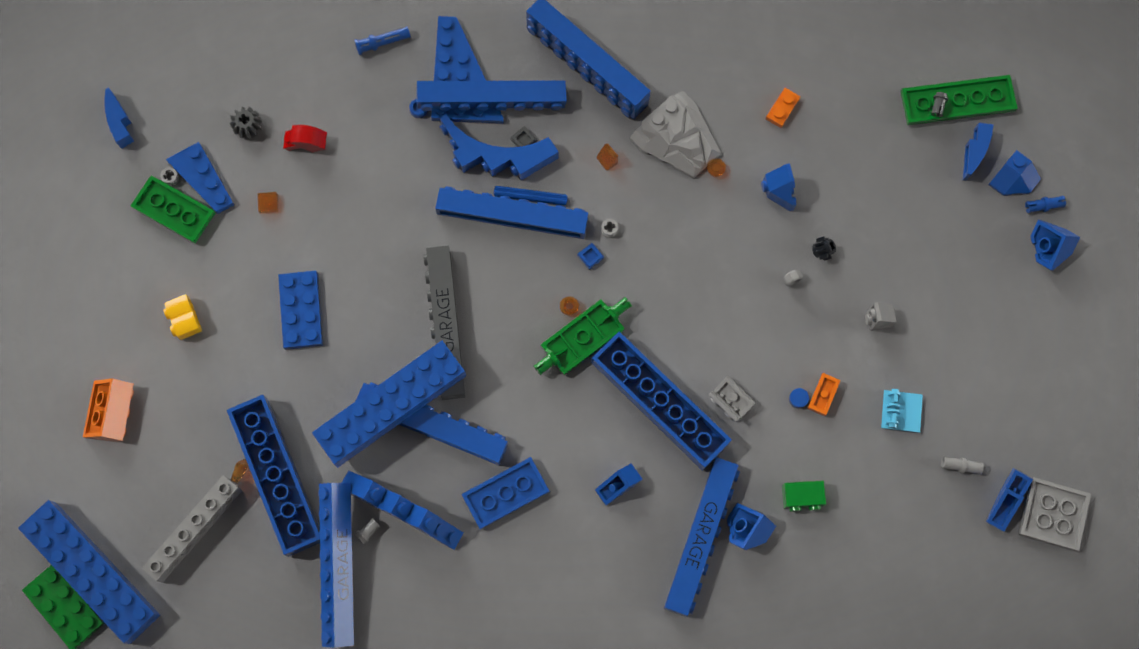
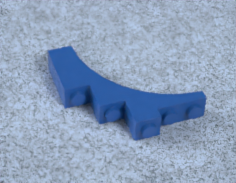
M447 115L440 118L441 125L439 127L442 133L448 135L451 139L449 143L454 150V159L452 161L457 169L461 168L463 173L481 163L486 173L489 172L492 177L510 167L513 175L523 180L559 159V152L549 137L522 147L492 146L466 135L453 124Z
M348 470L342 483H351L352 496L392 515L455 550L464 533L431 511Z

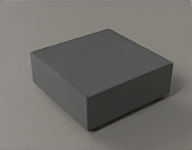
M525 126L510 137L517 147L537 142V139Z

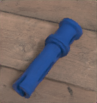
M408 27L378 36L371 34L368 38L354 39L360 56L363 52L376 51L380 46L411 38ZM395 35H400V36H396V37L389 38V39H386V40H385V38L392 37V36H395Z

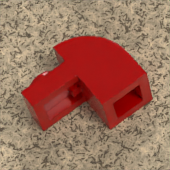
M292 125V130L285 131L283 149L291 151L303 148L312 153L325 150L327 132L309 125Z

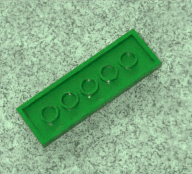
M1010 75L902 88L900 91L907 125L1015 112L1018 109ZM937 92H944L948 97L943 117H935L936 113L934 116L931 115L935 101L933 97Z

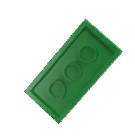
M152 175L130 205L134 210L194 244L215 215L214 210Z
M52 565L22 589L23 593L69 649L79 647L105 624Z

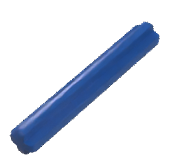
M495 186L494 188L495 197L507 196L511 199H526L528 201L566 205L568 200L566 194Z

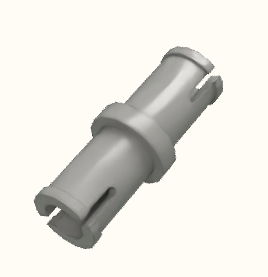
M943 456L941 461L942 469L958 470L959 473L970 472L981 475L984 468L983 462L969 461L963 457L957 459Z

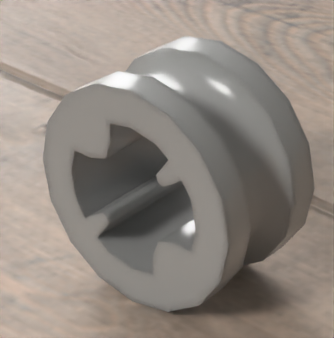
M168 167L161 171L160 178L164 183L170 186L178 183L179 175L175 169ZM169 173L173 175L171 180L167 179Z
M613 219L605 220L601 227L602 234L607 238L614 237L618 232L617 222ZM608 224H610L611 227H615L612 229V232H608V229L605 230Z

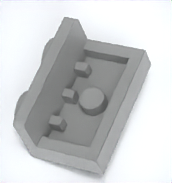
M729 376L709 393L712 403L717 407L721 406L725 410L724 414L730 420H735L736 422L755 404Z

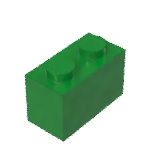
M824 481L790 482L782 485L784 509H789V512L801 511V508L817 511L826 505Z

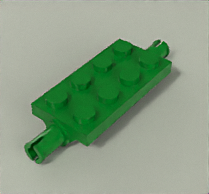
M624 297L612 307H608L600 299L544 341L541 347L547 356L533 365L538 374L541 376L542 373L554 365L565 376L606 345L618 332H623L625 328L618 318L619 315L632 307L631 303L627 302L628 299Z

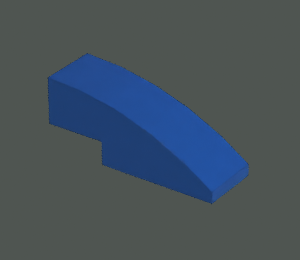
M108 87L105 89L104 99L107 123L116 143L122 149L134 142L126 129V126L132 122L114 93Z
M978 123L974 128L973 139H970L965 145L964 181H967L983 160L991 141L994 124Z
M1013 468L1000 490L986 522L1005 531L1022 503L1023 496L1033 479Z

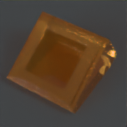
M606 143L598 153L597 159L605 170H609L618 164V155Z

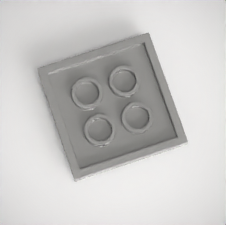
M1032 477L1033 481L1028 489L1018 535L1072 551H1079L1091 494Z

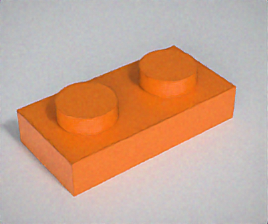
M784 88L767 114L766 120L782 128L801 96Z
M822 373L807 409L826 416L841 380Z

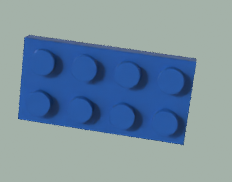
M317 271L278 274L283 348L286 350L323 346Z
M529 457L461 495L481 530L550 491L532 458Z

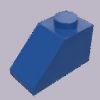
M631 463L615 472L598 486L595 491L604 504L608 505L643 479Z

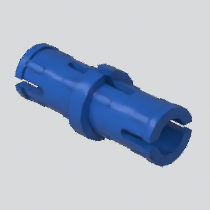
M1042 197L1041 200L1026 201L1025 208L1029 207V209H1026V212L1031 213L1042 210L1047 212L1050 209L1066 207V201L1062 202V200H1065V197Z

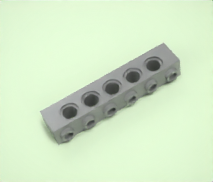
M223 475L145 563L142 569L155 581L163 583L243 490Z

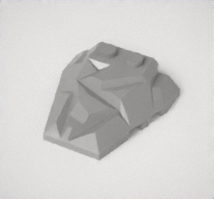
M684 91L677 93L675 96L671 95L642 121L641 126L630 137V140L643 153L647 155L649 153L657 157L659 161H665L673 165L674 169L692 178H696L721 155L696 103Z

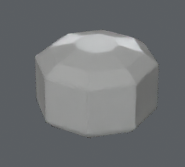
M792 270L784 276L783 280L786 286H791L802 280L803 275L800 270Z

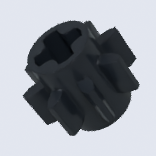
M824 236L817 238V243H814L812 246L814 256L824 261L832 259V254L836 252L834 241Z

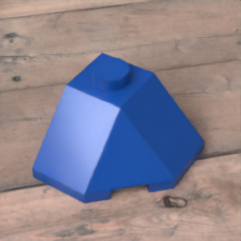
M1016 150L988 185L1003 196L1018 193L1029 194L1041 180V177L1033 162Z
M789 163L765 174L763 181H761L762 191L766 192L768 199L788 211H794L796 197H792V195L794 194L795 181Z
M1042 220L1037 221L1030 236L1037 252L1035 254L1036 262L1049 270H1054L1070 257L1080 239L1079 236L1069 230Z
M739 503L735 505L727 518V525L730 527L731 534L729 535L730 543L744 550L766 543L776 528V525L764 514Z

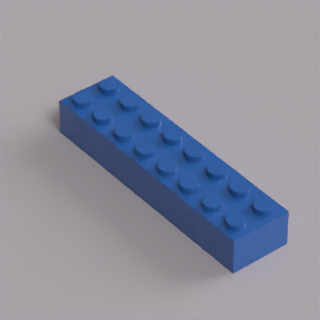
M537 0L526 11L527 30L529 33L539 37L544 46H549L554 50L553 52L558 58H563L572 70H577L583 80L592 83L598 93H603L607 96L608 101L614 106L617 105L626 117L630 116L634 120L649 105L651 90L549 2Z
M620 332L592 357L591 363L702 471L731 442L732 439Z
M440 341L314 430L312 434L333 464L338 468L465 378V370L445 343Z
M262 394L227 409L230 421L283 554L290 557L319 544V524L268 399Z
M47 500L18 527L25 537L123 643L131 644L160 616L158 611L56 502Z

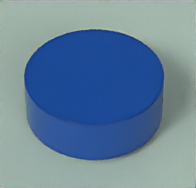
M417 99L413 100L409 105L410 113L415 118H423L428 113V111L417 109Z
M802 388L794 389L789 395V402L795 408H803L809 402V394Z

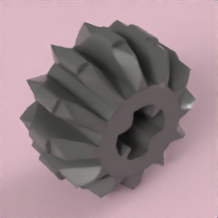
M242 107L240 112L235 110L236 115L230 117L232 120L230 126L233 128L234 134H239L242 139L245 135L250 139L252 133L257 135L256 130H261L262 128L260 125L262 119L259 117L258 111H253L251 107L247 110Z

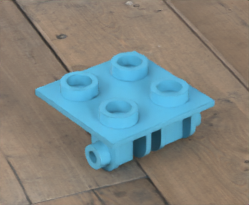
M899 389L884 390L881 428L920 433L923 395L899 392Z

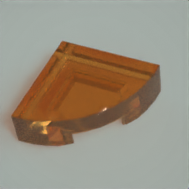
M246 459L236 463L231 481L238 483L242 479L248 468Z

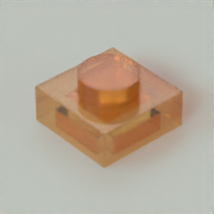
M277 192L257 193L259 213L278 212Z

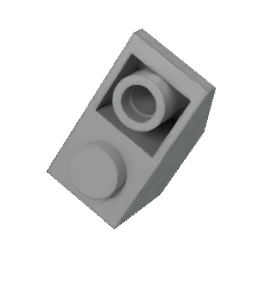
M875 302L866 312L867 314H865L866 325H869L870 331L890 328L897 323L893 304Z

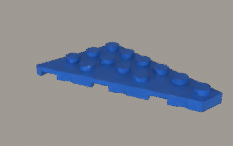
M438 16L434 81H486L457 17ZM432 109L431 113L432 121H440L441 117L447 115L452 122L504 123L501 111L496 109L485 111L478 109H469L467 111L451 109L449 111Z

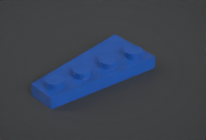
M199 142L166 159L217 214L234 206L233 201Z

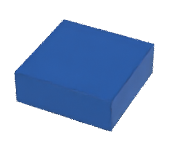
M593 243L577 254L589 270L604 259V256Z

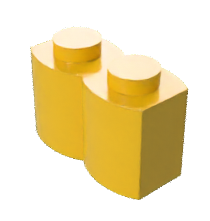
M186 294L164 303L166 309H163L166 318L168 320L171 319L172 326H170V330L174 337L177 336L180 340L202 332L191 299Z

